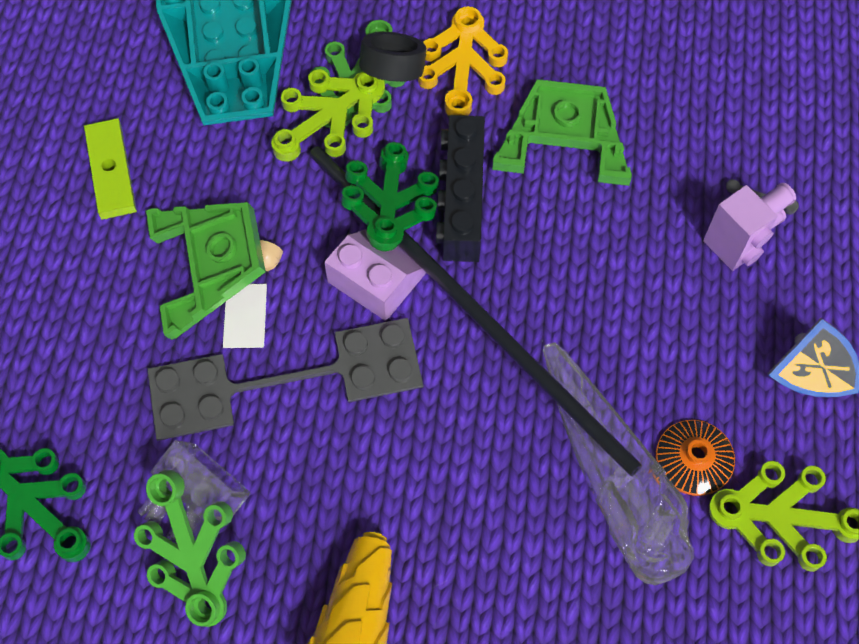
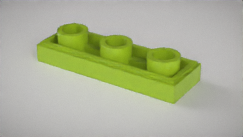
M119 118L84 125L97 209L101 220L137 212L122 125Z

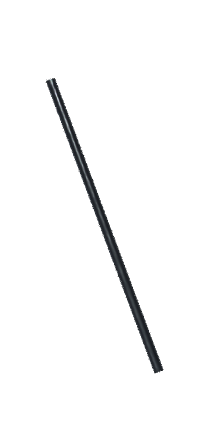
M316 146L311 150L310 157L342 189L350 185L356 186L345 179V171L320 146ZM364 194L363 202L380 216L381 209ZM404 231L403 240L399 246L630 476L635 475L641 469L642 464Z

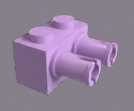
M780 183L776 188L760 198L745 185L718 205L703 241L732 271L744 263L750 266L764 253L762 246L774 234L771 229L785 221L786 213L784 209L792 205L796 200L794 190L788 184Z

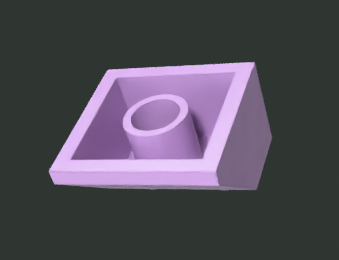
M367 229L347 235L324 262L328 283L384 321H387L426 272L399 245L391 251H379L372 247L366 234Z

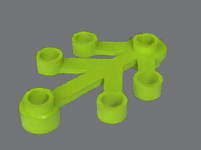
M317 69L308 76L311 91L318 94L324 93L327 90L346 93L339 98L302 96L301 92L296 88L285 89L281 93V102L284 110L288 112H296L298 110L319 112L293 130H279L271 141L274 156L284 162L295 160L301 153L300 142L329 122H331L330 134L324 139L325 151L331 157L343 155L346 151L344 134L348 109L359 102L358 114L352 119V130L357 137L365 138L370 136L373 132L372 107L385 92L384 80L369 76L365 72L358 73L354 78L329 77L326 71ZM319 79L324 80L322 83H314ZM290 98L297 99L294 102H287V100ZM360 123L368 124L365 128L358 127ZM284 141H290L287 144H281ZM338 142L341 144L338 147L329 146L331 143Z
M776 461L764 463L759 469L758 475L739 491L723 489L712 497L709 503V513L712 520L724 529H736L754 548L759 561L765 566H775L782 561L785 556V548L776 539H766L752 521L766 522L798 557L800 566L810 572L817 571L824 566L827 560L826 552L817 544H809L793 526L832 530L834 535L845 543H855L859 540V528L853 529L847 523V517H852L859 524V510L856 508H845L838 514L791 508L808 493L817 492L825 484V473L817 466L806 467L799 474L798 480L768 505L751 502L767 487H777L784 480L785 469ZM765 470H774L778 477L777 480L769 479L766 476ZM806 474L814 475L818 481L817 485L810 484L806 480ZM724 503H733L737 508V513H728L724 508ZM766 546L776 550V559L767 557L764 551ZM806 552L815 553L818 557V564L810 563L806 558Z

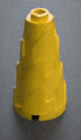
M365 532L362 537L354 539L347 559L339 569L329 603L323 606L314 635L311 636L307 644H387L390 622H386L392 589V583L389 582L392 550L384 535L376 532Z

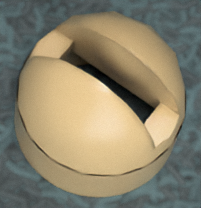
M260 240L265 270L270 271L280 262L283 250L271 242Z

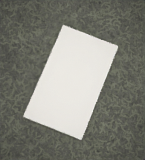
M249 284L226 301L223 348H264L267 284Z

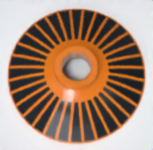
M685 420L670 426L663 433L656 448V463L662 477L671 487L687 495L705 496L717 492L729 481L735 467V454L729 439L717 427L700 420ZM692 448H700L704 452L705 457H695L692 454Z

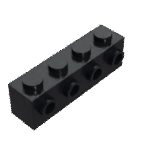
M449 115V129L441 130V150L448 152L447 159H440L439 181H446V190H439L438 212H445L444 222L437 221L436 243L443 244V261L479 262L485 116Z

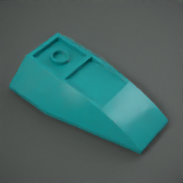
M156 0L157 13L203 126L271 117L274 115L292 0Z

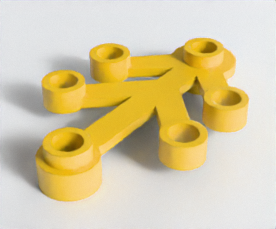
M470 6L460 8L452 17L450 28L434 38L423 41L427 49L433 48L436 51L430 52L426 50L425 60L434 63L430 66H424V72L418 78V84L422 88H434L438 83V77L456 65L454 88L445 96V112L448 116H468L472 111V96L467 91L470 67L485 80V90L489 94L498 95L504 91L505 76L501 72L495 71L491 66L503 67L508 61V49L504 45L498 44L484 30V18L476 8ZM459 38L458 47L440 58L441 49ZM473 39L488 52L489 64L472 48ZM494 54H501L502 57H495V56H493V55H494ZM426 75H430L433 78L425 79L423 77ZM492 81H497V82H499L500 84H498V85H493V84H491L490 82H492Z

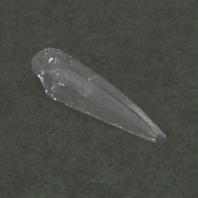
M555 342L544 345L543 353L548 372L642 464L641 469L635 475L630 476L557 404L577 461L609 525L610 535L634 575L646 584L659 585L684 574L694 559V548L688 537V506L683 495L667 478L666 471L569 354Z

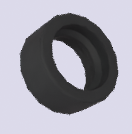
M395 32L371 33L364 36L361 40L359 66L367 75L377 79L396 82L412 81L420 78L424 72L427 48L422 41L406 34Z

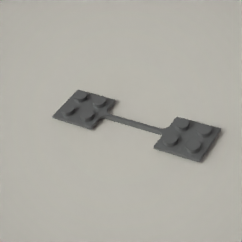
M404 318L335 332L339 358L333 365L234 384L227 379L223 354L148 368L156 440L159 441L234 426L231 398L237 392L338 373L343 377L348 402L423 388L409 320Z

